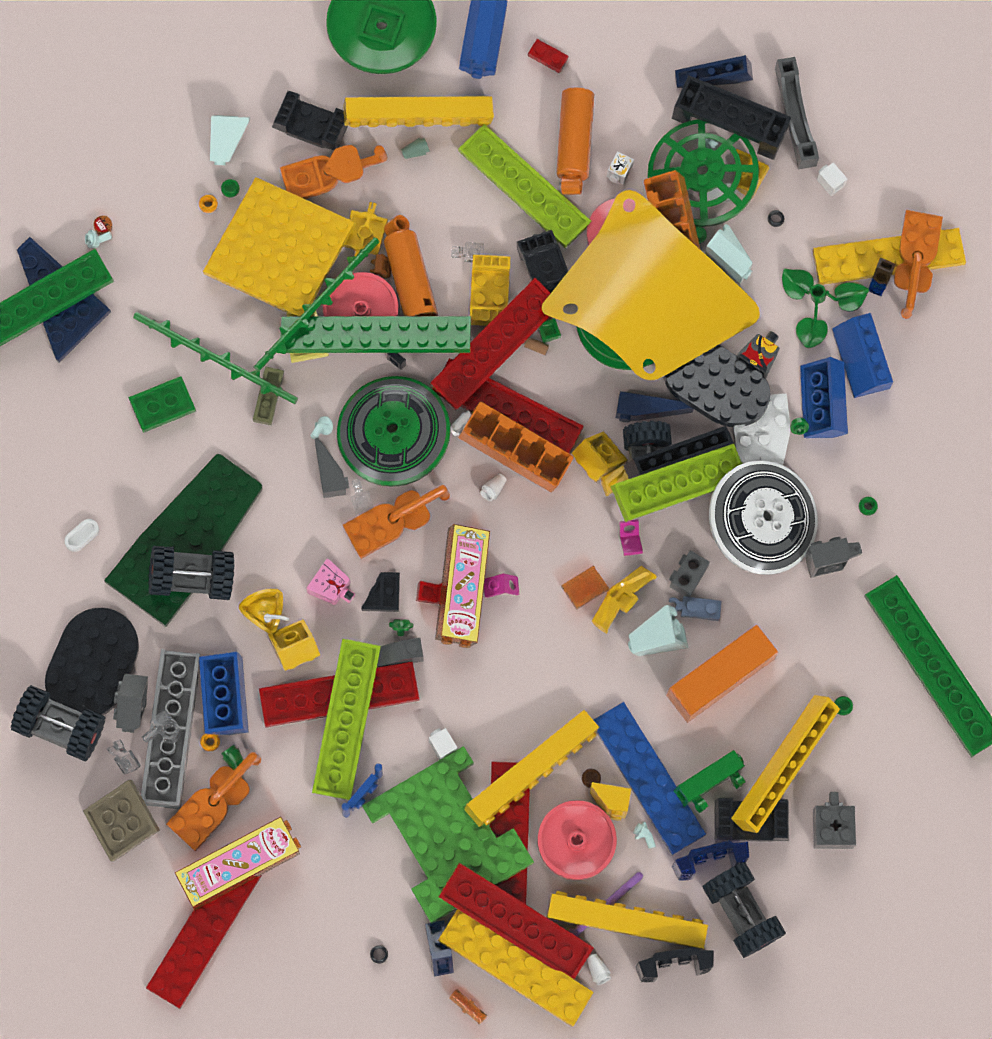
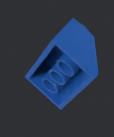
M871 313L852 317L833 327V335L841 359L844 362V369L853 397L857 398L890 389L893 379Z
M828 357L801 365L803 418L809 424V430L804 433V438H835L848 434L844 362Z
M238 652L199 657L205 734L234 735L249 733L243 657Z

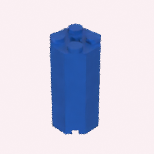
M471 0L459 70L471 74L475 79H481L482 76H494L496 73L507 11V0Z

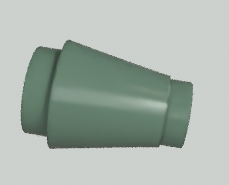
M418 138L401 149L405 159L423 156L430 152L425 138Z

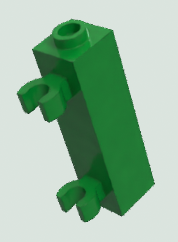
M734 750L679 784L674 789L675 794L684 807L693 802L696 810L701 813L708 807L707 802L701 797L702 795L729 778L736 789L746 783L745 779L738 773L745 767L743 758L738 753L736 754Z

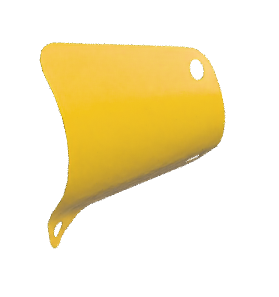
M632 190L622 191L616 196L597 236L542 304L544 314L591 333L616 352L636 375L646 380H657L752 326L760 316L759 307L756 302L674 227L646 198ZM626 199H632L635 202V209L632 212H626L623 208V203ZM567 304H575L578 310L574 314H566L563 311V307ZM651 359L655 363V371L653 373H647L643 369L644 360Z

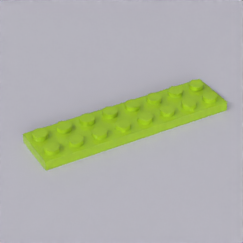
M485 124L458 148V151L546 232L552 230L556 241L565 249L592 222Z
M731 444L616 483L611 486L624 521L628 522L714 492L723 476L733 468L741 465L742 462L735 445Z
M342 638L312 789L314 794L345 800L351 799L381 648L379 645Z

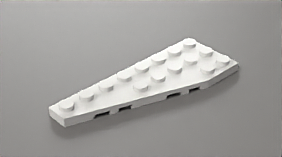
M787 393L770 395L768 408L758 421L748 426L735 425L733 427L734 443L742 464L751 461H770L783 465L791 431ZM764 511V513H763L764 519H765L766 521H770V519H771L770 513L767 512V511Z

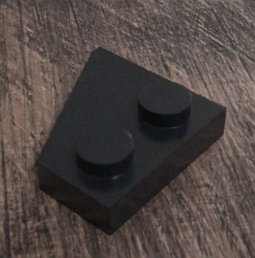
M380 572L365 603L361 606V610L399 612L400 572Z

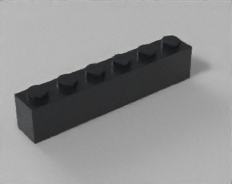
M723 426L636 457L623 466L628 478L631 479L731 445L734 442L727 426Z

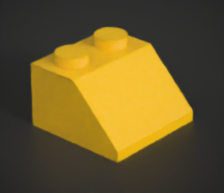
M604 431L584 439L571 453L575 457L576 462L584 468L587 475L594 482L601 480L602 476L619 468L628 460Z
M304 619L281 628L273 634H268L285 671L294 669L298 665L312 661L320 656L314 637Z
M592 782L589 793L598 806L612 820L621 821L622 818L625 819L628 813L631 789Z

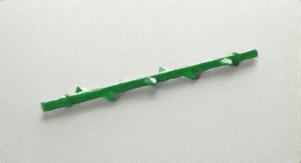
M374 237L360 250L357 256H348V266L335 279H324L327 288L312 304L302 305L304 313L291 327L281 326L279 328L282 336L254 365L255 370L259 372L270 359L274 358L276 353L286 354L288 351L285 343L299 328L309 327L307 321L309 317L322 304H333L330 295L344 280L354 279L352 271L379 243L377 238Z
M138 312L134 314L133 319L171 338L172 348L182 344L201 354V362L212 360L231 370L232 380L242 376L261 386V394L263 395L272 392L277 397L280 396L293 404L297 403L298 397L286 392L282 387L279 388L260 378V371L249 372L230 362L229 352L219 356L200 346V338L197 337L189 340L170 330L169 320L159 324L154 319L151 320Z

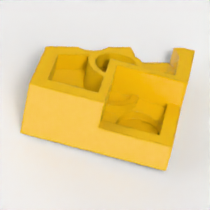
M736 149L741 164L753 165L750 154ZM758 161L759 180L756 191L769 170V165ZM742 172L737 190L745 196L750 188L753 173Z

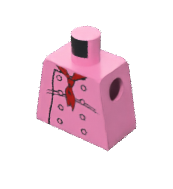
M326 559L307 587L308 594L333 605H336L340 598L350 603L355 597V593L348 589L350 585L349 577L329 559Z

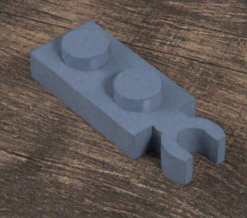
M683 596L681 602L677 598H669L670 603H675L676 612L681 611V617L713 621L720 620L722 601Z

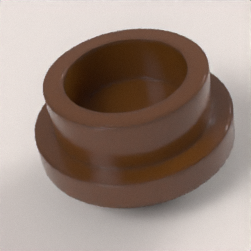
M587 769L582 774V783L587 788H591L592 782H601V775L596 769Z

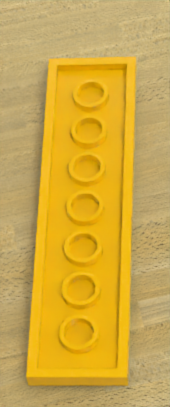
M959 228L941 230L937 255L927 267L932 270L965 265L966 259ZM901 236L813 248L819 284L824 285L872 278L880 257L896 264L892 275H895L896 267L904 262L899 252Z
M458 909L437 940L571 1027L575 1025L594 993L565 973L550 968Z

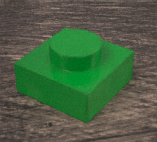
M556 319L545 321L538 328L543 343L561 338Z

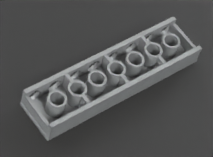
M161 649L141 797L146 806L181 808L200 671V653L193 654Z

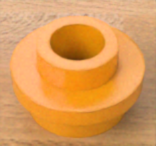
M204 195L199 200V207L203 212L212 213L217 209L218 202L214 196ZM207 202L212 203L210 207L205 206Z
M204 733L200 743L204 750L214 751L220 745V738L216 734ZM213 739L214 743L212 745H208L207 740Z

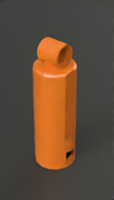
M574 87L562 91L556 172L557 177L561 179L563 195H581L582 181L589 178L595 94L585 88Z
M397 215L384 227V232L387 235L384 239V245L403 316H438L416 232L409 230L410 223L406 217Z

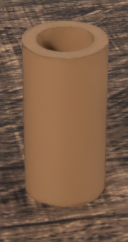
M529 337L524 347L546 355L549 345Z

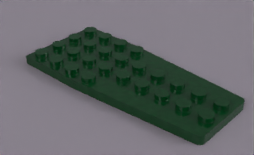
M216 454L139 536L104 582L156 621L167 627L193 593L171 591L169 596L149 594V565L152 547H173L174 552L212 555L213 550L222 551L263 489L262 484L221 454Z

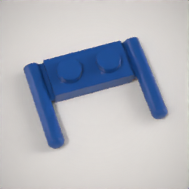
M377 763L374 767L375 775L371 774L347 803L342 804L343 817H349L350 810L354 811L356 808L359 810L366 800L364 798L367 794H372L377 789L378 779L383 776L380 763Z

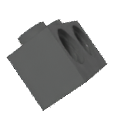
M689 551L688 555L684 554L678 564L681 565L679 570H674L669 578L672 581L670 588L686 597H691L710 564V561ZM695 562L698 568L691 569L688 563ZM685 578L688 580V584L681 585L678 580Z

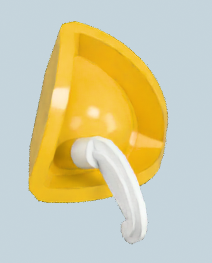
M278 589L257 591L247 596L239 604L240 612L253 624L269 634L276 632L280 620L289 621L288 617L281 616L283 593Z

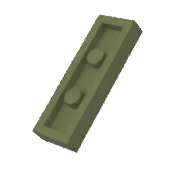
M265 367L263 379L280 388L284 370ZM260 387L253 422L272 426L278 401L276 394L269 392L263 395L261 394Z

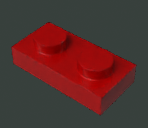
M536 39L528 52V57L558 73L561 72L569 58L568 55L539 39Z

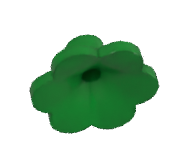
M395 619L389 623V627L397 631L398 636H404L405 631L413 628L414 624L406 619Z

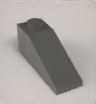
M315 438L323 498L346 495V489L349 488L348 477H344L342 469L319 438Z
M421 638L402 640L381 646L377 668L407 662H423Z

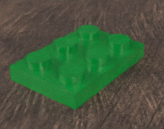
M182 376L128 397L143 433L196 412Z

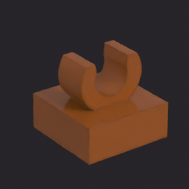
M376 254V259H372L370 262L375 265V269H371L369 272L382 278H390L391 268L388 257L384 254Z

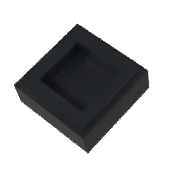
M387 353V360L398 369L402 370L406 366V359L399 353Z

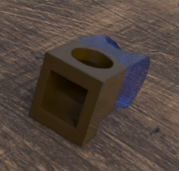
M880 257L868 288L869 292L880 297L882 296L895 268V263Z

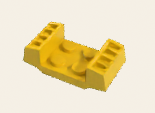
M473 254L470 301L471 325L487 326L508 305L511 256Z

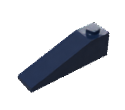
M746 55L675 70L677 88H683L688 75L711 85L737 84L753 80L752 65Z
M620 391L615 418L621 422L628 423L630 421L693 413L694 409L682 401Z

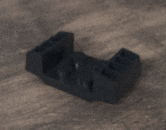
M287 91L272 125V128L284 132L288 136L330 150L339 148L348 127L344 125L343 110L338 108L334 112L301 101L300 94Z
M549 230L517 241L520 259L524 261L531 281L536 278L552 293L568 272L553 231Z
M718 798L715 800L714 839L759 842L789 841L788 799H780L758 833L743 831L731 819L742 801H733V798Z
M692 947L658 952L652 958L639 961L636 965V970L641 982H655L658 978L657 965L659 968H667L672 963L678 962V965L690 964V961L694 960L696 976L710 972L714 966V950H698Z

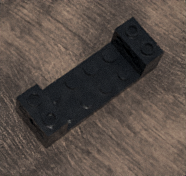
M689 75L674 106L672 115L673 120L681 123L691 121L692 117L754 141L760 144L757 154L772 160L777 155L791 117Z

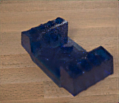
M728 840L692 849L688 855L676 859L672 868L679 881L692 880L696 874L694 863L695 865H701L710 858H714V861L720 860L728 854L732 867L742 862L746 863L749 858L748 842L733 843Z

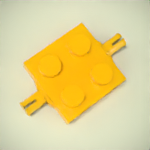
M369 202L367 212L351 210L349 220L354 221L355 226L343 247L353 249L355 251L354 256H357L360 250L374 237L379 240V243L370 254H379L385 233L384 227L388 223V219L374 214L377 206L376 203H373L372 206V202Z

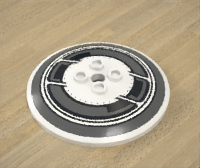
M751 461L733 468L717 484L709 506V524L713 538L720 551L734 565L750 573L772 575L791 569L804 559L809 546L814 543L818 527L817 509L810 490L797 474L778 463ZM764 511H767V512L770 513V515H771L770 521H766V520L764 519V517H763Z

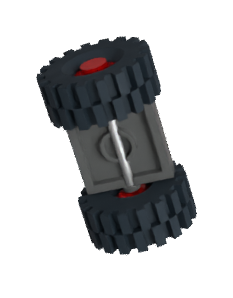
M642 421V423L636 422L634 425L625 426L623 429L624 449L629 451V460L672 445L671 428L667 422Z
M153 546L149 565V594L169 596L171 591L202 593L208 594L210 599L230 600L233 589L234 554L233 552L214 550L212 555L174 552L173 547Z
M32 685L27 687L13 714L11 730L28 738L34 735L65 748L68 755L86 762L95 750V746L101 737L106 717L89 709H85L81 713L51 700L49 692Z
M745 862L722 872L702 886L712 904L720 902L737 934L740 935L733 941L743 958L754 954L786 934L777 916L766 920L748 887H745L755 880Z

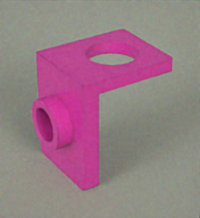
M639 520L620 521V541L624 556L643 554L639 536ZM628 525H633L635 527L632 531L624 530V528Z
M503 573L485 578V597L490 598L504 593L519 595L518 577ZM510 580H512L514 584L513 590L510 588L509 585Z

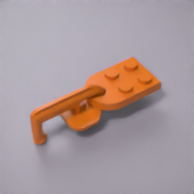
M346 145L336 148L330 158L327 156H315L280 167L286 191L303 199L327 193L335 188L338 181L343 183L356 181L362 177L363 168L387 161L386 151L383 146L378 145L374 148L375 155L360 159L356 147Z
M910 210L905 211L899 247L900 256L904 262L896 267L894 275L896 287L908 290L906 306L901 311V316L905 319L912 316L916 293H925L931 287L933 274L927 266L933 262L937 255L943 216Z
M441 485L421 497L418 492L410 490L398 496L394 506L391 504L377 505L343 524V527L362 559L398 539L403 533L404 528L417 530L426 525L430 520V513L425 505L437 498L446 501L449 499L450 494L445 485Z
M251 752L235 770L228 766L220 767L210 778V788L200 789L195 792L166 825L194 851H197L224 821L228 812V806L239 805L249 794V785L241 776L251 765H259L261 757L255 752Z

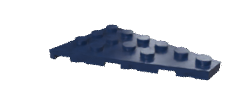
M31 237L17 249L29 286L63 267ZM94 294L43 322L58 363L111 313V310Z

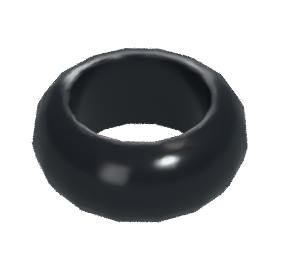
M774 210L769 213L767 219L771 226L779 227L784 223L785 217L782 212ZM773 215L780 216L781 221L777 223L773 222L771 217Z
M375 946L370 951V958L374 963H384L388 959V951L384 946ZM377 949L385 952V957L381 960H377L373 956L374 951Z

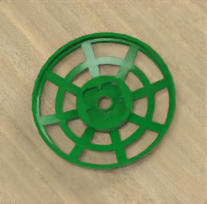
M697 119L674 127L660 139L649 160L648 178L674 170L680 173L685 178L687 191L691 189L699 192L700 202L689 199L691 207L700 208V219H694L695 226L708 227L727 222L745 209L757 188L759 166L755 150L748 139L733 134L726 140L721 136L705 133V124L709 123ZM698 124L697 134L689 135L679 142L670 138L678 130ZM706 138L716 140L722 143V145L715 151L706 148ZM698 139L697 149L688 152L682 147L685 143ZM739 139L748 148L753 165L741 164L739 154L733 146ZM666 143L672 149L666 157L664 169L653 170L656 155L662 144ZM729 149L736 164H724L721 155ZM677 152L683 157L681 166L670 168L671 160ZM701 166L708 168L705 174H699L697 170ZM725 172H736L734 181L729 188L722 182ZM742 172L753 173L750 188L746 196L741 200L734 193L739 185ZM718 188L724 193L714 200L707 201V192ZM728 198L736 205L735 208L724 215L708 219V207L718 205Z

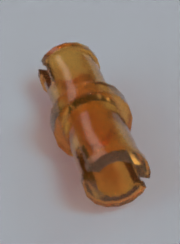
M458 989L449 997L450 1000L462 1009L464 1014L467 1013L479 1025L488 1016L474 1004L475 1001L469 1000Z

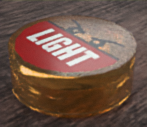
M99 216L94 220L93 226L97 234L102 235L112 231L113 225L109 217Z

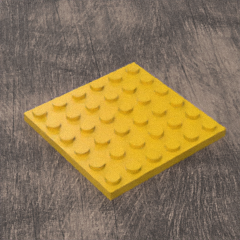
M255 177L205 266L203 273L295 317H300L304 313L302 305L313 303L324 283V279L330 272L353 230L355 222Z

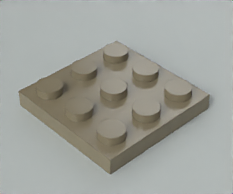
M127 780L83 810L111 862L116 861L160 831L133 780Z

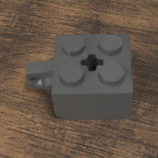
M840 537L831 538L830 542L822 543V541L812 543L805 554L810 578L842 571L849 559L862 554L860 543H848L847 538L841 539Z
M124 674L123 681H119L118 692H115L114 703L117 704V708L114 709L113 719L116 720V728H122V732L134 733V730L140 727L141 718L147 705L148 676Z
M830 792L829 802H825V806H815L813 809L814 849H853L856 846L855 806H843V802H839L838 792ZM832 824L838 827L836 831H834L833 827H830Z

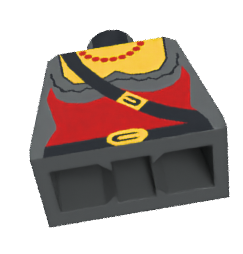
M772 331L766 337L757 334L737 354V358L745 360L767 378L780 349L775 345L779 336Z

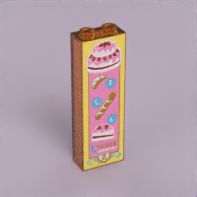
M453 524L448 528L435 640L441 641L442 644L452 645L456 643L459 644V647L471 648V646L478 643L490 531L457 524Z
M280 816L174 872L193 910L300 855L299 848H301L297 837L292 838L290 834L292 828L288 820L283 821Z

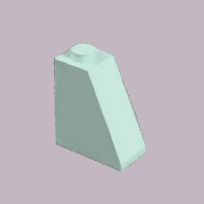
M211 116L210 161H214V165H225L226 162H230L250 122V117Z
M725 224L722 228L723 231L721 229L718 230L708 243L705 254L728 276L741 283L743 279L747 280L752 274L751 267L753 263L730 226Z
M670 605L664 606L629 634L630 641H628V646L632 654L644 656L688 648L683 624L679 623L678 619L675 618L678 614L674 607Z

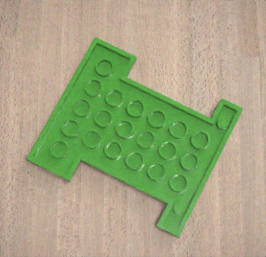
M464 746L362 805L372 824L390 814L427 876V880L411 888L431 924L457 909L439 898L438 895L458 863L466 866L496 886L534 864L533 859L514 828L496 838L489 825L483 824L481 827H478L464 810L466 804L473 798L458 773L474 765Z

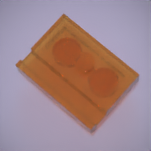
M594 565L561 585V588L565 591L576 610L609 590V587Z

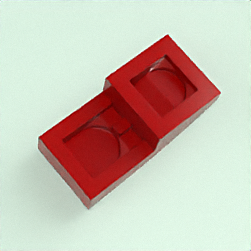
M419 581L416 601L446 605L448 584H433Z

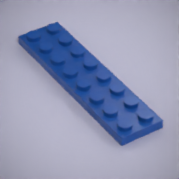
M622 702L593 719L599 726L596 732L670 853L674 855L706 836L705 831L688 805L684 807L675 794L674 789L677 786L626 704Z

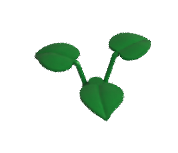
M784 269L782 274L783 288L790 298L800 300L804 297L805 293L811 294V300L815 304L814 319L803 318L796 326L797 337L806 348L819 345L827 336V323L823 320H817L818 304L823 303L826 296L833 301H838L839 307L842 310L852 312L862 306L869 293V289L861 284L843 283L835 288L836 297H834L829 291L825 290L823 285H814L812 275L805 270Z

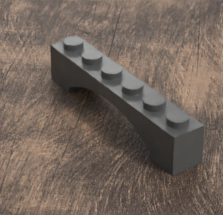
M796 58L778 59L775 72L785 114L791 117L788 127L798 170L816 167L819 155L806 118Z

